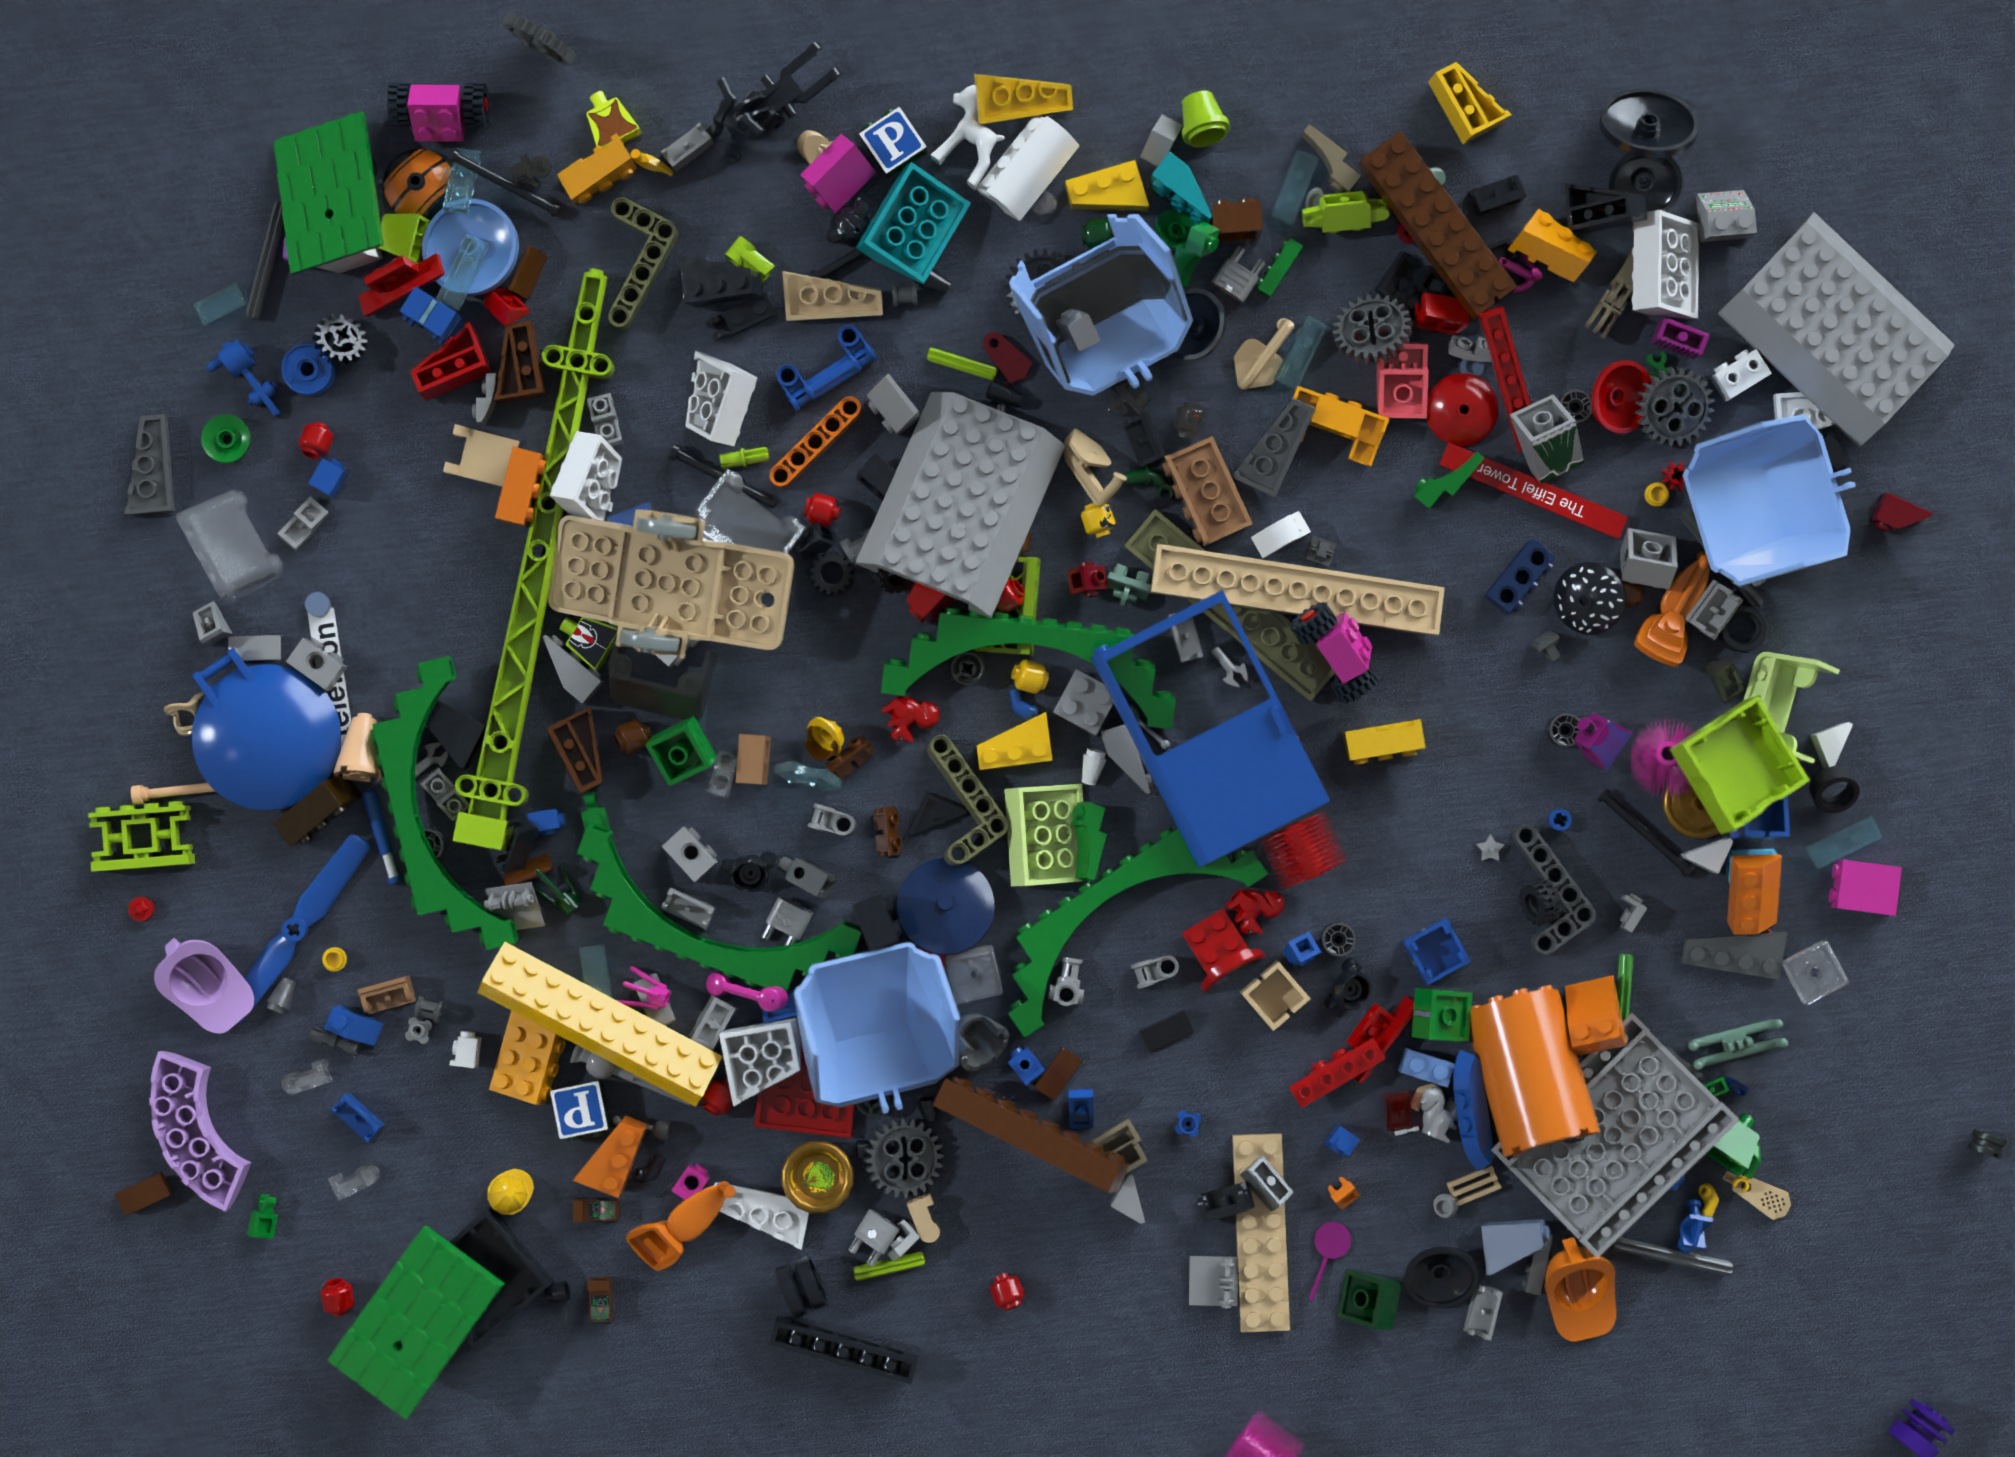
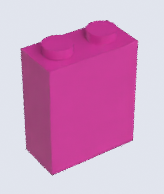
M840 134L800 175L806 182L804 187L813 196L817 195L815 201L824 210L829 208L836 214L876 172L856 145Z
M1837 859L1836 864L1832 867L1834 886L1829 892L1831 908L1896 916L1902 867Z

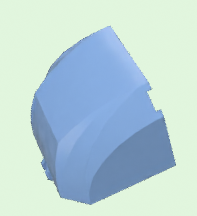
M1805 414L1761 422L1696 445L1694 449L1695 454L1689 467L1685 469L1683 478L1711 570L1716 573L1720 572L1733 580L1734 584L1742 586L1847 556L1851 529L1840 491L1856 487L1855 482H1848L1838 487L1835 478L1849 475L1851 468L1833 472L1823 436Z
M910 942L812 965L809 969V974L801 986H798L794 992L800 1036L816 1102L841 1108L879 1098L882 1112L888 1113L889 1107L885 1096L893 1094L894 1105L897 1110L903 1109L899 1095L900 1092L936 1084L959 1066L960 1018L940 958L935 954L929 955L915 948V945Z

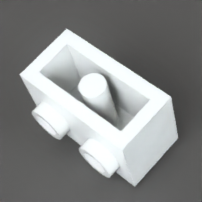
M1746 349L1735 356L1736 362L1731 365L1725 362L1714 369L1716 374L1710 377L1724 402L1772 374L1757 349L1750 353Z

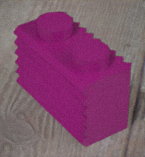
M1664 317L1657 323L1651 343L1652 345L1656 344V346L1660 345L1661 348L1665 347V349L1670 351L1674 350V353L1678 352L1679 355H1687L1688 358L1692 357L1694 360L1703 354L1710 334Z

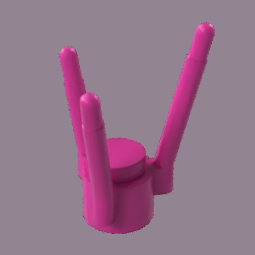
M631 966V971L655 987L651 986L649 989L626 981L623 982V986L647 994L646 1000L650 1001V1003L616 1001L629 1007L651 1008L656 1011L659 1008L664 1009L669 1002L671 990L667 989V985L659 983L641 970Z

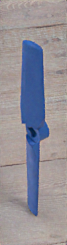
M349 835L301 895L293 917L283 923L281 927L282 933L268 942L244 979L251 986L254 994L253 1008L290 963L298 941L306 937L308 927L326 916L370 850V845L360 836ZM298 924L300 934L291 935L292 929L289 926ZM246 1016L243 1019H241L237 1024L242 1023Z

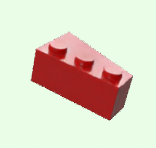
M470 322L466 323L463 326L464 328L453 338L450 337L446 340V344L438 351H433L410 371L419 394L426 401L486 376V373H493L478 334Z

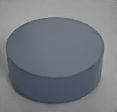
M1463 359L1460 363L1461 373L1480 377L1485 370L1484 362Z
M314 592L306 598L305 608L312 616L323 617L330 611L331 602L325 594Z

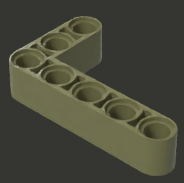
M621 197L615 199L611 205V212L616 220L648 237L608 314L609 321L614 328L626 331L632 326L678 239V231L671 221L627 198ZM626 205L629 207V212L626 215H618L617 212L621 206ZM643 217L651 218L650 224L646 227L639 226V220ZM671 228L672 234L670 237H660L662 229ZM659 249L661 251L659 258L650 259L649 253L651 250ZM642 270L649 271V277L645 281H640L637 277ZM633 291L638 293L636 301H626L628 293ZM626 313L627 318L625 322L621 324L615 322L617 314Z
M937 735L928 743L927 753L978 824L976 828L945 850L944 859L946 863L952 867H958L1007 832L1009 825L1006 817L947 736ZM935 742H940L944 745V753L935 751ZM949 762H955L958 765V773H953L948 769ZM963 782L972 784V793H967L963 790ZM978 801L986 804V813H981L977 810L976 804ZM991 821H996L1000 824V833L992 831L990 827ZM972 835H978L981 838L982 844L980 847L972 844ZM952 849H959L961 851V860L957 861L952 857Z

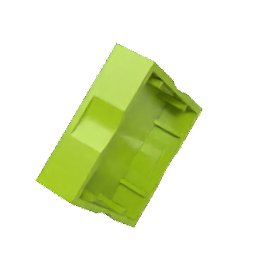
M1759 696L1742 701L1670 748L1671 753L1720 834L1735 831L1762 813L1768 805L1786 797L1810 781L1792 750L1782 740L1777 725Z

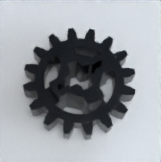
M331 314L328 320L322 318L320 324H317L312 340L316 341L314 349H321L319 356L323 357L326 355L328 363L333 359L336 360L337 366H340L342 361L349 366L352 360L357 362L359 357L363 355L367 340L363 339L366 332L358 330L361 325L360 323L352 324V317L344 320L343 314H340L339 318L336 319ZM340 336H342L343 338H342V340L340 341V343L338 344L337 342H338Z

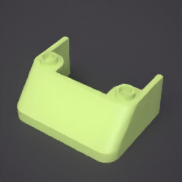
M1762 652L1754 661L1744 700L1759 696L1777 725L1782 740L1792 750L1797 760L1814 764L1815 759L1796 752V738L1784 733L1797 687L1808 688L1812 686L1817 678L1818 671L1839 674L1840 670L1815 659Z

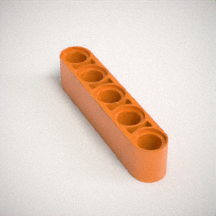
M851 396L842 399L771 469L769 476L774 486L780 489L789 487L859 419L862 408L858 399ZM849 403L857 406V411L852 415L844 412V407ZM837 420L840 423L839 429L834 432L827 430L828 422ZM814 437H820L823 441L821 447L817 449L811 448L809 445L810 440ZM796 454L805 456V462L800 466L792 463V459ZM779 471H785L788 474L787 480L783 483L775 481V475Z

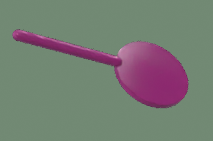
M1338 1222L1324 1223L1315 1233V1247L1324 1258L1309 1296L1310 1302L1314 1300L1328 1258H1340L1350 1248V1233L1344 1225Z

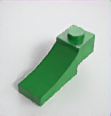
M1206 222L1190 227L1187 241L1178 244L1176 247L1173 261L1182 288L1188 286L1192 272L1199 260L1204 255L1214 252L1218 246L1219 240L1217 238L1220 229ZM1168 279L1172 291L1176 292L1172 280Z
M1476 451L1463 465L1449 474L1433 479L1431 476L1427 480L1422 478L1414 487L1417 491L1414 497L1430 508L1444 490L1453 496L1483 461L1484 457Z
M1078 802L1072 812L1073 820L1071 826L1075 827L1078 839V863L1075 878L1081 881H1095L1107 837L1106 833L1099 831L1105 808L1091 802Z

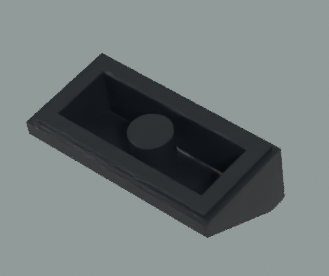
M1185 1010L1140 1029L1149 1052L1194 1032Z

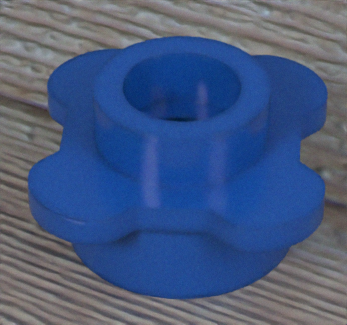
M1184 1110L1180 1111L1177 1115L1179 1121L1178 1125L1175 1126L1176 1133H1185L1191 1137H1196L1199 1133L1198 1123L1201 1121V1116L1198 1113L1188 1114ZM1187 1121L1190 1122V1126L1186 1125Z

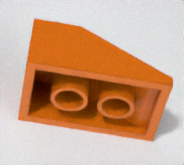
M1613 975L1565 986L1567 1021L1571 1045L1579 1056L1627 1045Z

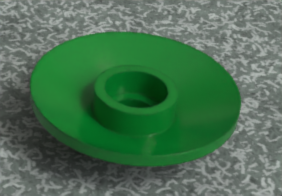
M1170 209L1163 211L1157 217L1156 231L1165 245L1175 251L1178 244L1187 241L1190 227L1195 225L1190 221L1188 215Z
M223 414L212 418L205 425L201 441L209 457L218 462L231 463L245 455L250 446L251 437L247 425L240 418ZM227 436L232 437V442L230 444L225 443V438Z

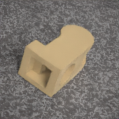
M931 1193L907 1201V1206L921 1240L927 1243L936 1241L940 1234V1225L933 1219L928 1207L934 1203Z

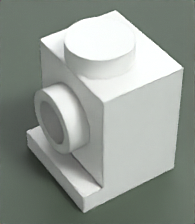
M461 1031L458 1040H454L452 1054L456 1055V1057L450 1060V1066L478 1067L482 1037H475V1032Z

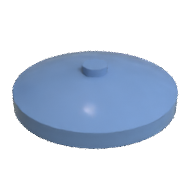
M479 199L459 200L441 209L428 224L423 236L422 256L423 260L436 253L440 255L444 276L435 281L444 289L458 295L477 296L490 292L500 286L513 271L519 253L518 234L510 218L494 204Z

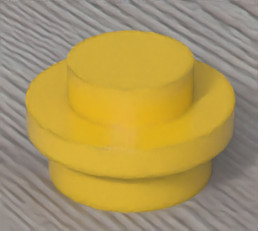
M1652 483L1645 489V500L1651 506H1662L1669 499V490L1662 483Z
M332 947L324 952L322 963L329 971H340L347 963V955L341 948Z

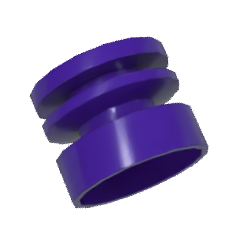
M1911 1398L1908 1403L1917 1410L1916 1413L1913 1414L1904 1408L1902 1411L1910 1421L1905 1423L1896 1419L1887 1432L1919 1457H1936L1940 1451L1932 1443L1934 1439L1946 1444L1948 1440L1940 1434V1431L1943 1429L1952 1436L1955 1430L1950 1426L1946 1418L1933 1408Z

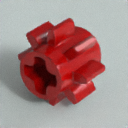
M1669 462V470L1662 469L1660 471L1664 475V479L1660 483H1666L1669 491L1675 486L1681 491L1683 490L1682 483H1685L1683 478L1685 471L1683 462H1680L1677 466H1674L1673 462ZM1679 473L1680 478L1674 480L1671 478V475Z

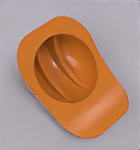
M1574 1237L1562 1240L1563 1251H1560L1551 1259L1545 1276V1290L1555 1327L1563 1338L1572 1342L1605 1335L1613 1328L1617 1315L1615 1269L1612 1263L1601 1255L1595 1257L1587 1247H1578Z

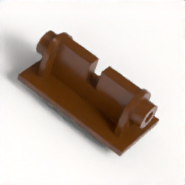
M862 735L859 738L852 739L847 744V747L837 756L828 759L825 766L836 781L840 778L843 780L855 770L850 762L855 760L860 766L873 756L872 753L875 750Z
M896 807L876 808L875 814H873L875 831L883 830V835H875L877 852L880 853V857L901 855L902 840L898 833L899 815L896 812Z

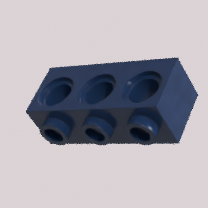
M1531 538L1483 597L1505 615L1511 611L1515 613L1523 604L1521 598L1525 593L1531 594L1539 584L1536 581L1541 574L1546 575L1554 566L1551 561L1555 555L1534 538ZM1532 553H1538L1541 556L1542 562L1540 565H1534L1531 562ZM1520 571L1526 575L1527 580L1525 584H1519L1516 581L1515 576L1517 572ZM1502 590H1506L1511 594V601L1509 603H1504L1501 600L1500 593Z

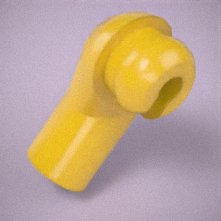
M1705 1183L1698 1188V1193L1704 1203L1700 1216L1712 1217L1719 1203V1198L1714 1187Z

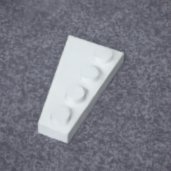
M730 1185L735 1188V1195L732 1198H725L720 1212L741 1220L802 1250L809 1216L808 1212L796 1208L787 1199L786 1195Z

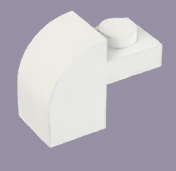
M1298 511L1268 526L1252 536L1251 539L1262 558L1311 531Z

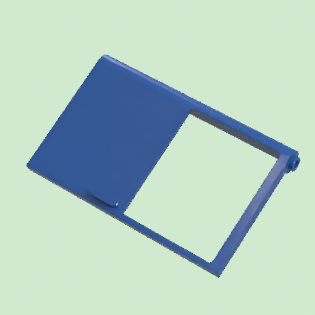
M1223 590L1109 648L1104 644L1093 650L1094 655L1090 658L1197 867L1206 865L1330 802ZM1218 603H1222L1270 697L1263 703L1159 756H1155L1107 661Z

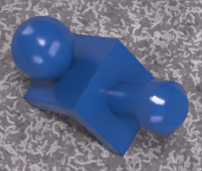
M1691 1199L1686 1203L1690 1214L1679 1224L1680 1238L1678 1240V1247L1685 1253H1691L1695 1249H1706L1704 1230L1713 1223L1712 1217L1700 1216L1701 1202L1697 1199Z

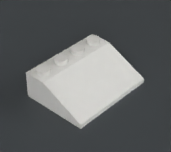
M1662 210L1647 212V220L1633 224L1634 247L1632 255L1634 260L1632 272L1633 295L1631 299L1633 311L1647 315L1698 319L1699 223Z

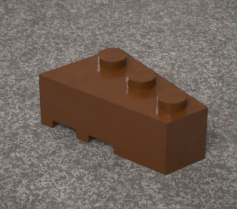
M529 320L506 326L494 401L498 404L547 396L535 325Z
M591 706L547 727V733L580 796L602 785Z

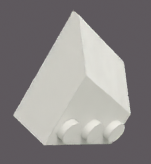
M695 351L694 360H698L697 371L692 373L691 382H695L694 394L689 397L685 426L710 441L735 446L744 416L747 413L752 392L755 389L757 377L731 363Z
M576 431L566 458L561 465L556 482L552 486L550 496L569 515L604 521L606 511H612L613 502H610L611 489L617 487L622 457L601 435Z
M796 1017L726 1029L719 1034L733 1106L801 1070V1039Z

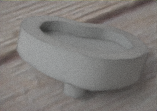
M1314 188L1308 193L1306 208L1319 205V199L1324 195L1321 188Z

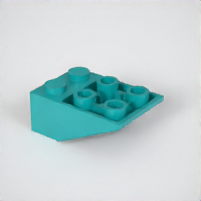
M1169 152L1151 176V191L1160 198L1166 197L1170 200V205L1178 212L1182 213L1184 211L1191 216L1189 219L1195 225L1202 222L1210 224L1212 214L1190 167Z

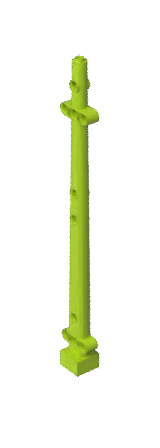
M590 268L589 272H584L568 347L549 345L542 352L544 363L550 369L563 373L544 456L546 467L544 474L540 475V491L538 498H535L534 515L529 526L476 776L462 775L455 783V789L460 795L471 798L468 813L458 812L453 841L507 851L514 826L507 827L509 805L522 806L529 798L528 790L522 785L514 784L513 780L551 583L558 525L564 514V509L556 501L555 507L551 510H545L544 503L547 499L552 498L550 496L552 486L559 475L570 443L576 431H579L589 377L606 380L614 373L612 361L604 354L594 353L608 279L607 276L603 275L604 271ZM592 310L594 312L590 320L582 319L585 311ZM552 353H560L558 362H549V357ZM577 357L584 358L583 365L579 368L573 367V360ZM604 361L608 363L607 370L604 372L596 371L598 363ZM539 546H545V555L541 558H536L535 549ZM501 736H505L507 739V746L504 749H499L496 745L497 739ZM471 779L474 784L473 790L466 793L463 790V783ZM491 784H495L498 788V792L494 797L487 795V787ZM518 788L522 793V797L519 801L513 802L510 794L514 789Z

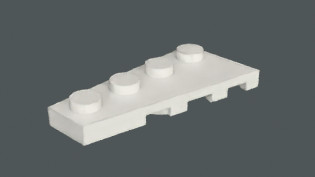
M1801 392L1777 393L1773 395L1775 420L1805 414L1817 430L1835 425Z

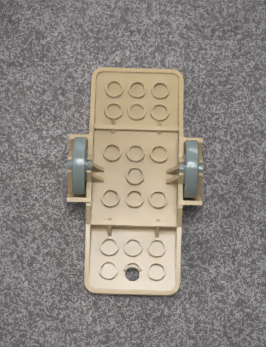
M636 509L632 526L567 515L560 520L558 525L548 603L557 612L605 621L618 626L615 646L633 647L639 652L677 655L680 658H685L687 639L774 650L783 641L794 561L789 554L703 539L705 521L693 517ZM765 593H771L774 597V604L770 607H766L762 603L761 598Z

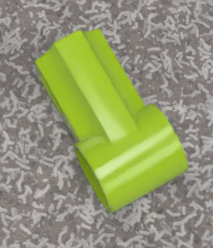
M739 236L724 254L735 266L750 268L759 272L761 283L767 280L775 269V266L760 255L756 248L742 236Z

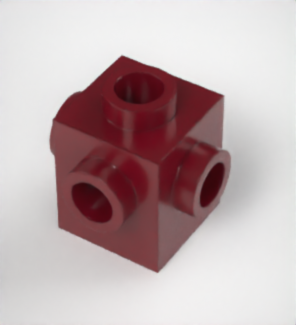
M1084 562L1079 564L1080 567L1067 571L1071 595L1084 594L1085 598L1099 596V591L1108 589L1104 565Z

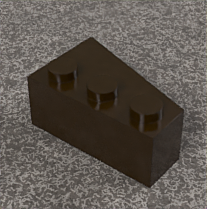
M343 774L323 781L273 823L289 847L297 844L303 846L313 839L312 834L325 829L333 818L343 814L349 806L362 797V794L352 781L343 779Z

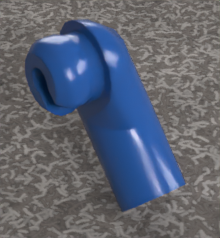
M1009 690L1012 710L1015 714L1026 720H1030L1038 715V709L1035 705L1030 706L1023 701L1021 690Z

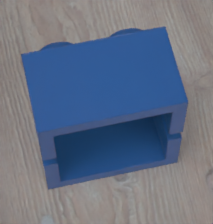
M1788 795L1774 801L1762 813L1735 831H1731V839L1778 840L1790 837Z

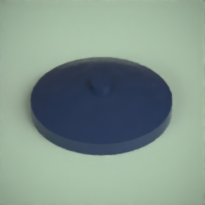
M944 858L928 861L914 869L903 882L897 899L898 919L908 939L920 949L942 956L957 955L976 946L988 933L995 912L994 895L984 875L967 862L958 867H952L946 863Z

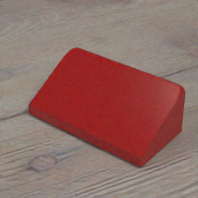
M495 288L485 293L484 307L504 326H508L530 313V309L507 288Z

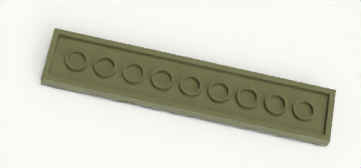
M1156 509L1124 545V548L1152 571L1157 544L1205 551ZM1187 599L1192 604L1199 602V600ZM1218 603L1202 611V613L1244 647L1223 604ZM1231 605L1257 658L1311 702L1335 673L1317 647V643L1313 641L1305 645L1301 644L1290 629V623L1292 622L1281 613Z

